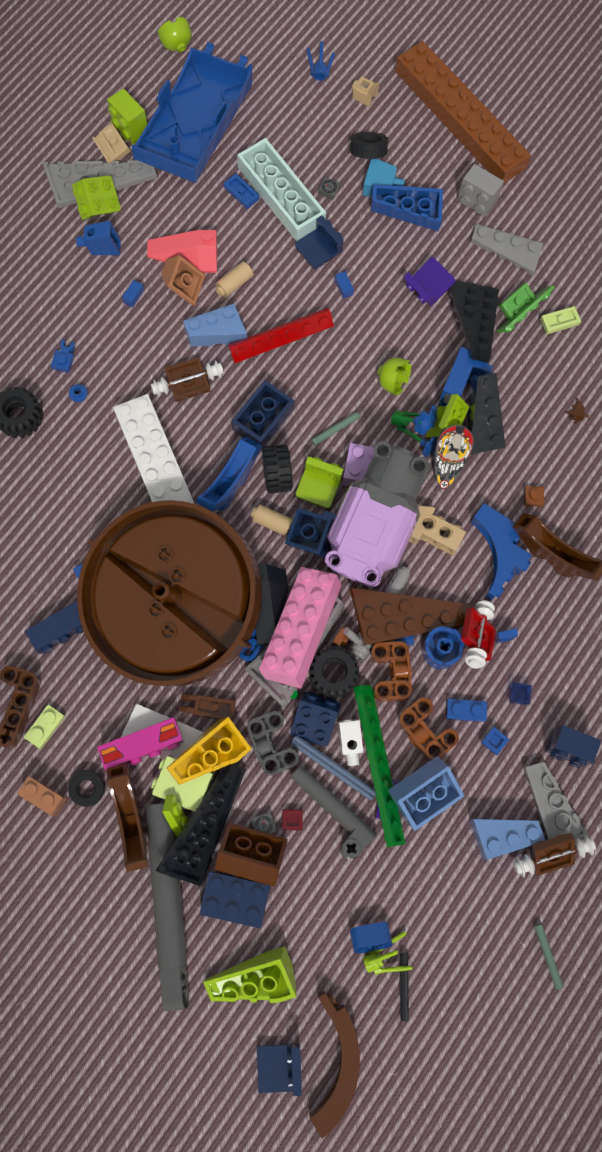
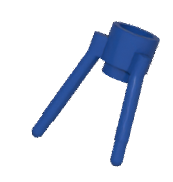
M323 41L320 42L319 61L315 65L313 64L310 48H307L311 76L318 81L329 77V71L335 56L333 52L326 66L323 62Z

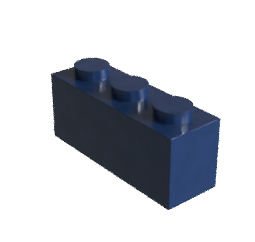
M77 601L25 630L36 652L47 654L57 644H64L71 639V636L84 632L78 614Z

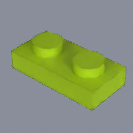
M167 795L162 813L177 838L189 820L184 815L181 804L177 802L175 796Z

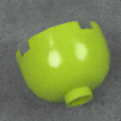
M177 17L175 18L176 22L171 23L169 20L159 28L158 37L167 50L183 52L191 41L192 32L187 19Z
M399 357L390 358L379 367V382L385 391L394 395H399L403 392L404 389H401V386L404 382L408 383L411 374V364H408L409 360Z

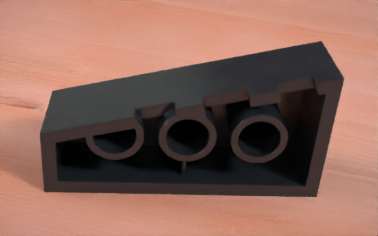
M485 372L472 375L469 397L470 407L467 415V429L472 433L474 439L470 454L506 448L497 373Z

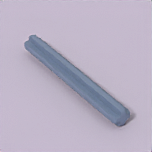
M296 735L292 739V746L367 799L373 800L376 796V792L372 787L301 737Z

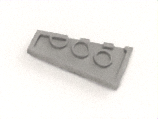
M476 224L471 243L490 253H496L502 260L505 261L507 259L514 263L515 267L523 268L528 271V274L534 275L543 243Z
M545 762L524 767L546 839L549 840L558 835L572 833L573 837L578 839L584 838V835L589 837V834L581 825L580 819L570 807L569 801L559 789L558 783Z

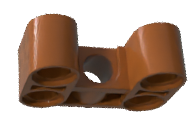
M404 642L376 643L370 653L371 659L375 663H389L391 681H382L376 684L373 690L374 698L379 702L406 700L412 693V670L407 644ZM401 648L404 651V655L397 656L394 649ZM382 649L385 656H376L375 650ZM400 686L405 687L407 694L400 695L397 692V688ZM384 687L388 693L386 696H380L377 689Z
M424 697L418 699L402 712L398 718V724L412 744L428 761H431L435 757L429 754L428 749L430 746L437 748V756L441 758L458 743L459 735L452 729L443 731L437 737L423 721L432 712L433 703L430 699ZM420 703L426 704L428 711L421 712L418 705ZM403 716H411L413 723L411 725L405 724ZM445 734L452 736V744H447L444 741Z

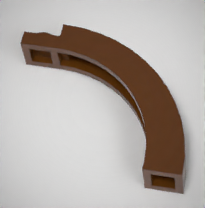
M325 990L318 995V998L331 1017L338 1032L341 1057L338 1075L331 1091L323 1102L309 1113V1118L322 1139L332 1131L346 1113L356 1090L360 1068L359 1044L350 1015L344 1004L336 1009L335 1006L338 1003L331 993L327 995Z

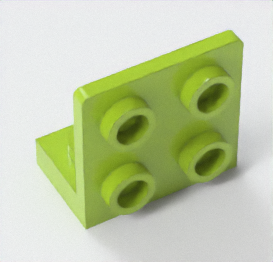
M458 394L451 395L447 406L438 407L437 421L435 427L428 430L426 435L428 439H431L433 436L438 439L440 433L448 426L462 425L469 406Z

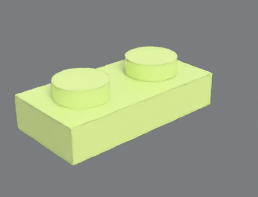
M575 306L542 315L540 318L546 335L580 325L581 323Z
M47 705L24 738L39 749H42L65 716L50 705Z

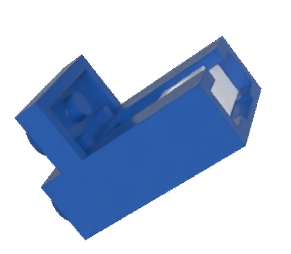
M461 347L443 389L438 407L447 406L452 394H458L461 397L466 383H471L472 375L491 372L493 366L487 362L470 359L467 348Z

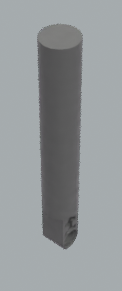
M164 803L145 806L162 1005L165 1011L185 1010L189 1006L187 957L180 879L155 871L176 840L174 832L162 813Z

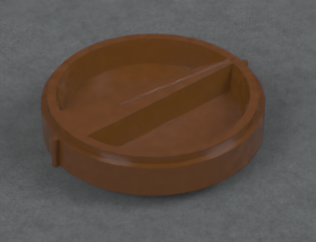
M164 500L150 502L123 513L112 521L95 541H88L91 547L82 564L77 587L78 614L89 644L101 660L115 672L135 682L166 687L190 685L214 676L232 663L244 648L252 647L248 641L256 627L262 601V584L258 564L251 548L242 535L217 514L199 505L184 501Z

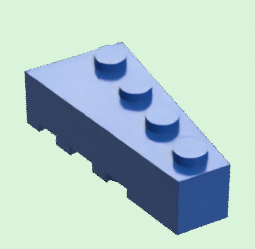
M373 184L371 211L439 232L442 223L443 189Z

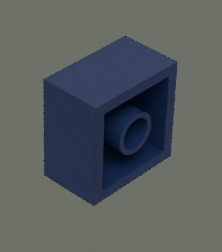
M297 508L285 544L291 548L326 558L330 548L327 534L334 519Z
M561 725L552 730L545 752L550 753V757L561 761L564 759L569 761V765L573 767H586L587 765L594 764L602 740Z

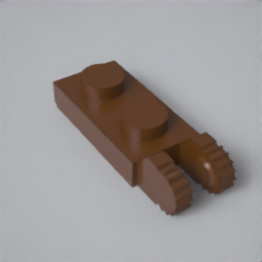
M181 694L182 700L195 702V707L179 706L178 711L214 719L229 717L233 721L236 701L202 695Z

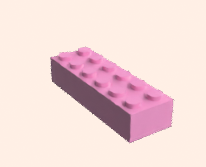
M301 567L259 668L265 679L302 688L342 586L337 574Z

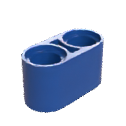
M387 922L358 926L349 931L354 953L360 954L386 949L393 945Z

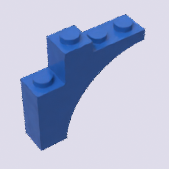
M248 437L241 438L222 472L212 485L198 496L196 503L212 512L215 510L224 511L229 508L237 489L245 484L262 445Z
M483 503L471 524L484 536L493 556V579L490 589L485 596L492 601L495 596L499 598L505 588L502 586L505 581L509 583L514 574L519 575L521 571L526 572L531 564L529 559L532 555L516 545L520 537L513 529L515 522Z

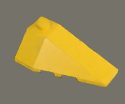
M226 717L219 719L166 769L178 785L238 762L252 748L230 718Z

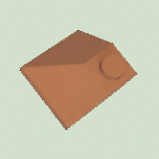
M180 255L167 259L161 273L166 287L194 306L205 274Z

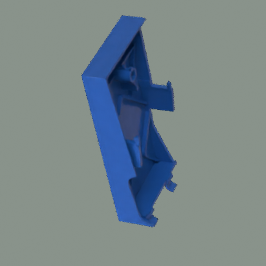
M207 42L203 52L191 47L173 89L170 91V81L167 80L158 92L155 100H158L159 106L136 144L132 145L133 159L196 183L252 86V64L245 68L248 57L240 55L239 62L234 64L211 55L214 50V44Z

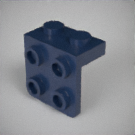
M321 215L316 219V229L295 243V248L313 269H318L342 253L344 239L339 232L334 230L331 222Z
M303 692L291 729V735L294 737L298 735L303 740L328 746L341 703L333 698L320 697L314 692Z

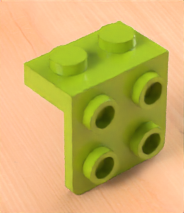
M111 176L81 179L72 184L73 194L76 198L82 220L90 219L96 215L120 211L121 207Z
M308 456L304 474L296 491V497L329 509L341 482L344 469L335 463L328 464L318 457L312 458Z

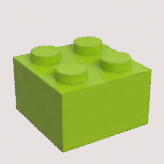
M123 88L107 99L108 112L111 115V123L116 129H119L125 140H129L134 145L147 126L145 110Z

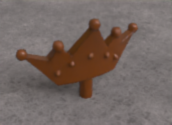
M576 398L577 405H572L574 410L565 412L573 416L570 418L575 420L573 424L582 422L584 417L589 418V415L584 414L585 407L578 398Z

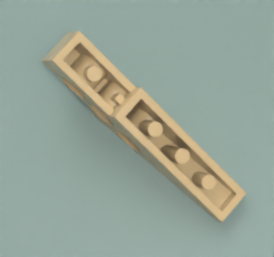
M418 506L420 517L409 542L417 545L421 539L454 556L466 531L459 525H452L446 522V519L441 516H434L436 508ZM422 523H429L431 528H425ZM445 531L448 537H442L439 532Z

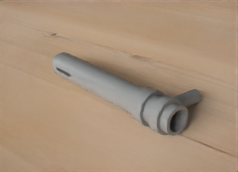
M404 566L397 568L384 592L400 594L410 577V570ZM346 627L343 633L353 641L350 648L351 653L354 655V658L363 661L364 658L368 657L369 649L373 648L374 644L363 646L360 632L357 635L349 627Z

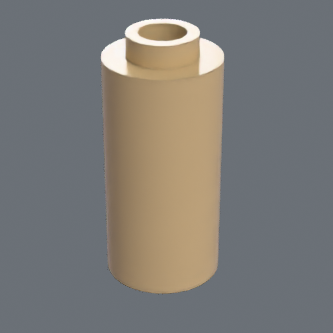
M244 261L238 264L215 283V290L218 295L226 298L253 277L252 269Z
M261 504L258 507L255 506L251 513L253 522L281 535L288 536L293 521L292 518Z

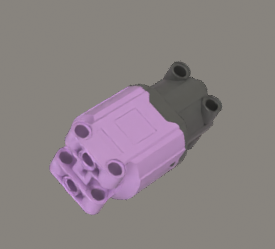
M385 441L378 442L374 446V455L364 477L350 483L327 534L332 548L325 558L328 567L352 581L372 588L379 586L383 572L398 567L420 517L416 499L431 467V464L425 458L417 457L414 453L402 447L391 446ZM340 558L339 564L333 566L334 559ZM372 573L377 575L374 581H367L368 575Z

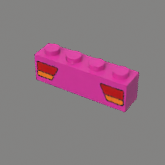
M173 717L98 746L97 749L104 769L107 771V768L125 763H130L131 766L142 762V758L150 756V758L157 757L162 754V750L169 748V751L181 747L180 743H183L184 740L177 721Z

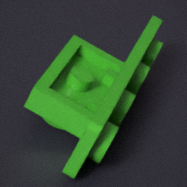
M523 283L498 305L508 320L496 331L498 333H508L515 328L514 324L524 320L527 317L526 314L536 309L541 300L547 299L555 287L553 285L544 287L534 295L527 283Z

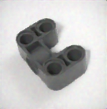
M272 711L254 718L247 726L256 757L260 762L263 772L268 776H274L294 768L299 760L298 753L294 749H286L277 753L273 746L270 734L279 731L284 725V717L278 711ZM272 717L280 718L281 723L278 726H272L269 723ZM260 724L262 726L261 732L253 733L251 731L252 725ZM290 753L295 756L294 763L287 764L284 761L286 754ZM268 761L276 763L277 767L274 771L266 770L265 764Z

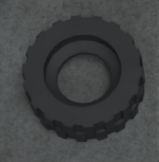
M377 132L353 134L350 142V153L355 157L365 159L385 157L388 153L389 139L386 135Z

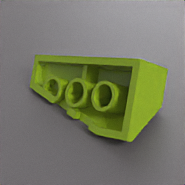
M285 946L264 952L203 981L211 1001L236 1002L237 1000H250V1002H257L258 1000H269L270 1003H279L297 997L293 965Z

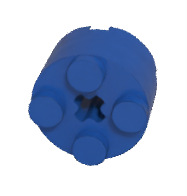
M445 626L433 629L422 645L424 659L435 669H448L454 666L464 652V642L461 640V634L457 630ZM440 646H442V647L446 646L447 649L444 651V650H441L439 647H440Z

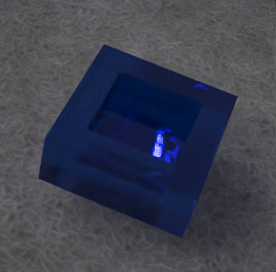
M512 682L510 684L509 703L529 706L532 685Z

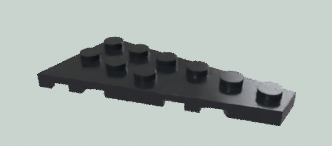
M455 280V283L449 288V296L453 300V308L458 323L462 327V335L466 338V347L470 359L489 363L499 289Z
M235 763L225 766L155 871L201 886L245 774V768Z

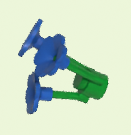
M432 405L430 412L414 413L396 410L391 417L392 425H396L397 430L403 431L420 442V445L424 447L422 455L428 457L433 452L437 443L435 436L430 441H427L413 434L404 426L407 427L412 422L415 425V432L424 435L427 430L435 427L437 421L436 405Z

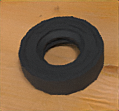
M92 770L77 772L71 778L68 785V793L71 800L83 807L97 804L105 792L103 778ZM88 780L94 784V791L90 796H83L79 792V786L83 781Z

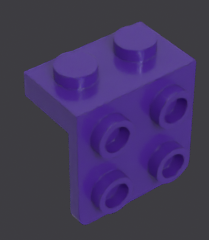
M433 257L413 276L408 272L403 277L407 282L405 286L411 292L415 290L419 294L417 298L423 304L427 302L431 307L455 283V278Z

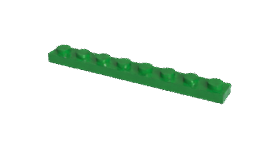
M359 685L354 687L355 699L366 744L367 757L370 763L371 777L374 782L380 819L383 825L384 839L387 848L405 845L399 810L388 792L393 787L372 685Z

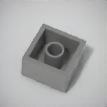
M474 164L463 178L458 201L472 208L478 214L487 217L498 201L504 181Z

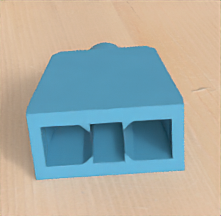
M371 159L364 182L363 195L372 196L373 184L404 186L405 179L396 178V166L378 159Z

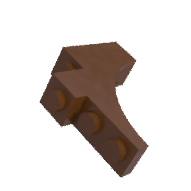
M523 513L514 524L513 529L532 555L536 558L548 560L558 575L573 578L576 575L598 581L602 576V560L591 557L564 542L549 530L537 516Z
M127 763L107 768V782L118 819L125 868L127 872L139 870L148 866L147 832L140 814V802Z

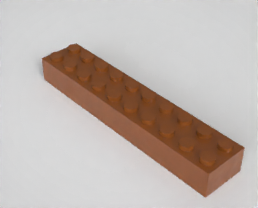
M424 41L419 42L397 57L395 72L489 173L503 180V184L527 169L531 154Z

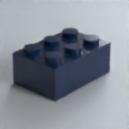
M265 380L232 419V430L243 438L248 437L261 444L260 450L262 451L263 447L266 446L294 411L295 400Z
M210 871L199 915L261 929L270 885Z

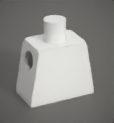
M360 720L337 721L341 754L346 755L347 766L359 765L358 753H363ZM354 740V746L348 748V742Z

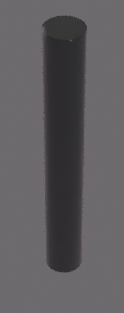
M400 953V966H408V953ZM408 970L400 971V1021H409Z

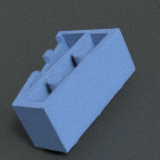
M235 304L183 321L185 333L191 347L214 346V344L229 345L247 338V333Z
M469 820L483 860L532 846L539 841H545L539 821Z

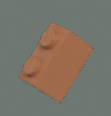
M30 776L27 777L17 795L55 817L67 800L64 796Z

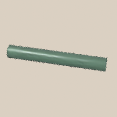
M353 413L311 439L314 446L358 420L360 418L359 413Z
M537 924L534 928L555 989H562L564 986L542 924Z

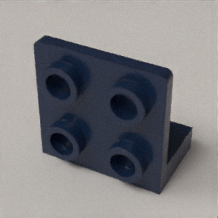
M300 1044L257 1046L258 1092H293V1096H302Z

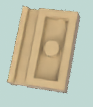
M112 123L100 131L97 137L92 138L108 163L118 161L131 152Z

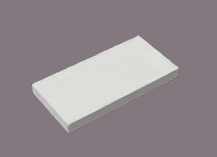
M136 704L121 737L170 718ZM177 721L184 742L180 743L181 747L169 751V748L162 750V754L157 757L161 759L166 758L168 755L178 757L204 732Z

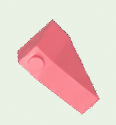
M196 230L147 240V257L166 262L167 259L180 255L202 273H217L216 230Z

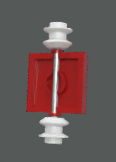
M487 600L477 602L476 610L473 607L466 610L461 640L470 648L467 651L465 662L474 669L483 667L486 661L492 658L496 628L487 620L493 618L495 606Z

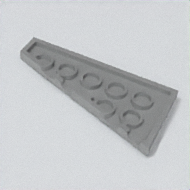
M119 160L112 161V163L76 161L74 164H65L64 162L49 164L48 162H42L58 208L77 203L73 194L72 184L81 179L109 175L112 177L115 190L117 191L157 178L153 166L138 160H130L129 163H119Z

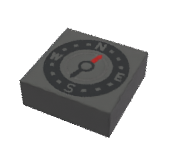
M324 177L318 189V194L334 200L341 183Z
M271 812L251 818L254 830L268 834L277 832Z

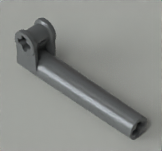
M302 766L292 774L290 778L351 834L341 846V855L349 860L357 857L376 837L377 833ZM346 845H347V846L353 845V846H354L353 851H354L355 853H352V852H351L350 854H348V853L346 852V851L348 850V848L346 847Z

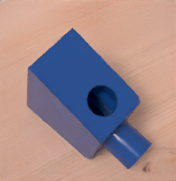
M111 221L86 225L84 227V235L76 237L77 246H86L92 255H120L121 239Z

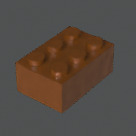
M228 823L218 851L214 870L275 887L288 839Z

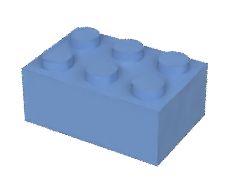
M438 756L388 790L404 820L414 831L464 797L449 766Z

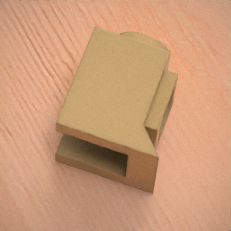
M361 76L359 81L355 80L352 85V98L370 107L372 96H378L379 82L374 83Z

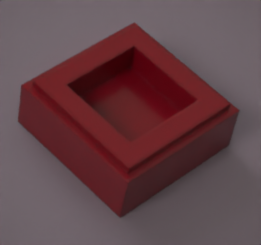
M283 809L282 830L303 831V810Z

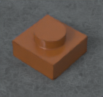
M525 486L524 506L543 507L544 487Z
M344 625L334 638L332 646H345L349 641V638L343 633V630L346 628Z

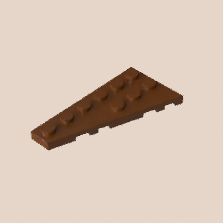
M357 588L350 589L363 646L429 633L441 626L448 628L463 626L466 610L470 608V604Z

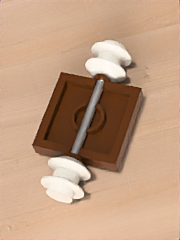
M197 357L164 367L168 381L166 382L163 377H161L159 382L153 379L154 383L151 384L154 395L158 394V397H160L162 392L168 395L171 388L175 401L179 402L211 392L206 377L213 381L214 376L218 375L221 378V374H224L221 363L217 364L216 360L212 366L207 363L206 370H203L200 358Z
M572 833L562 834L532 845L533 858L527 854L524 855L523 860L516 857V862L513 865L517 875L521 874L523 878L525 877V872H529L531 875L535 872L536 876L575 864V854L582 858H585V853L587 852L590 855H594L596 846L593 839L587 835H584V840L580 841L578 838H574Z

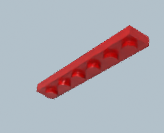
M326 308L229 344L228 347L233 362L238 363L334 327L331 311Z

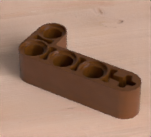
M5 666L0 671V679L7 685L15 687V690L0 726V745L7 749H13L20 742L41 681L38 676L30 671L14 666ZM15 672L14 679L8 681V674ZM33 677V684L26 686L27 679ZM26 696V703L19 705V699ZM15 715H19V722L13 725L12 718ZM9 727L15 729V732L8 730ZM11 737L12 739L11 741H6L5 738Z

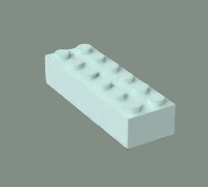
M266 138L237 154L238 169L296 241L316 229V219L322 215L326 219L325 210Z

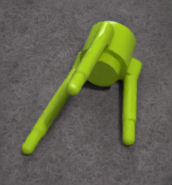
M406 931L393 937L392 942L395 943L407 934ZM381 949L368 952V955L363 956L367 972L374 971L375 975L413 969L412 966L381 968V966H384L383 960L397 955V950L381 955L379 952L384 950Z

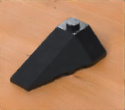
M269 564L258 565L262 584L261 609L255 627L258 646L270 644L284 610L288 593L286 570Z

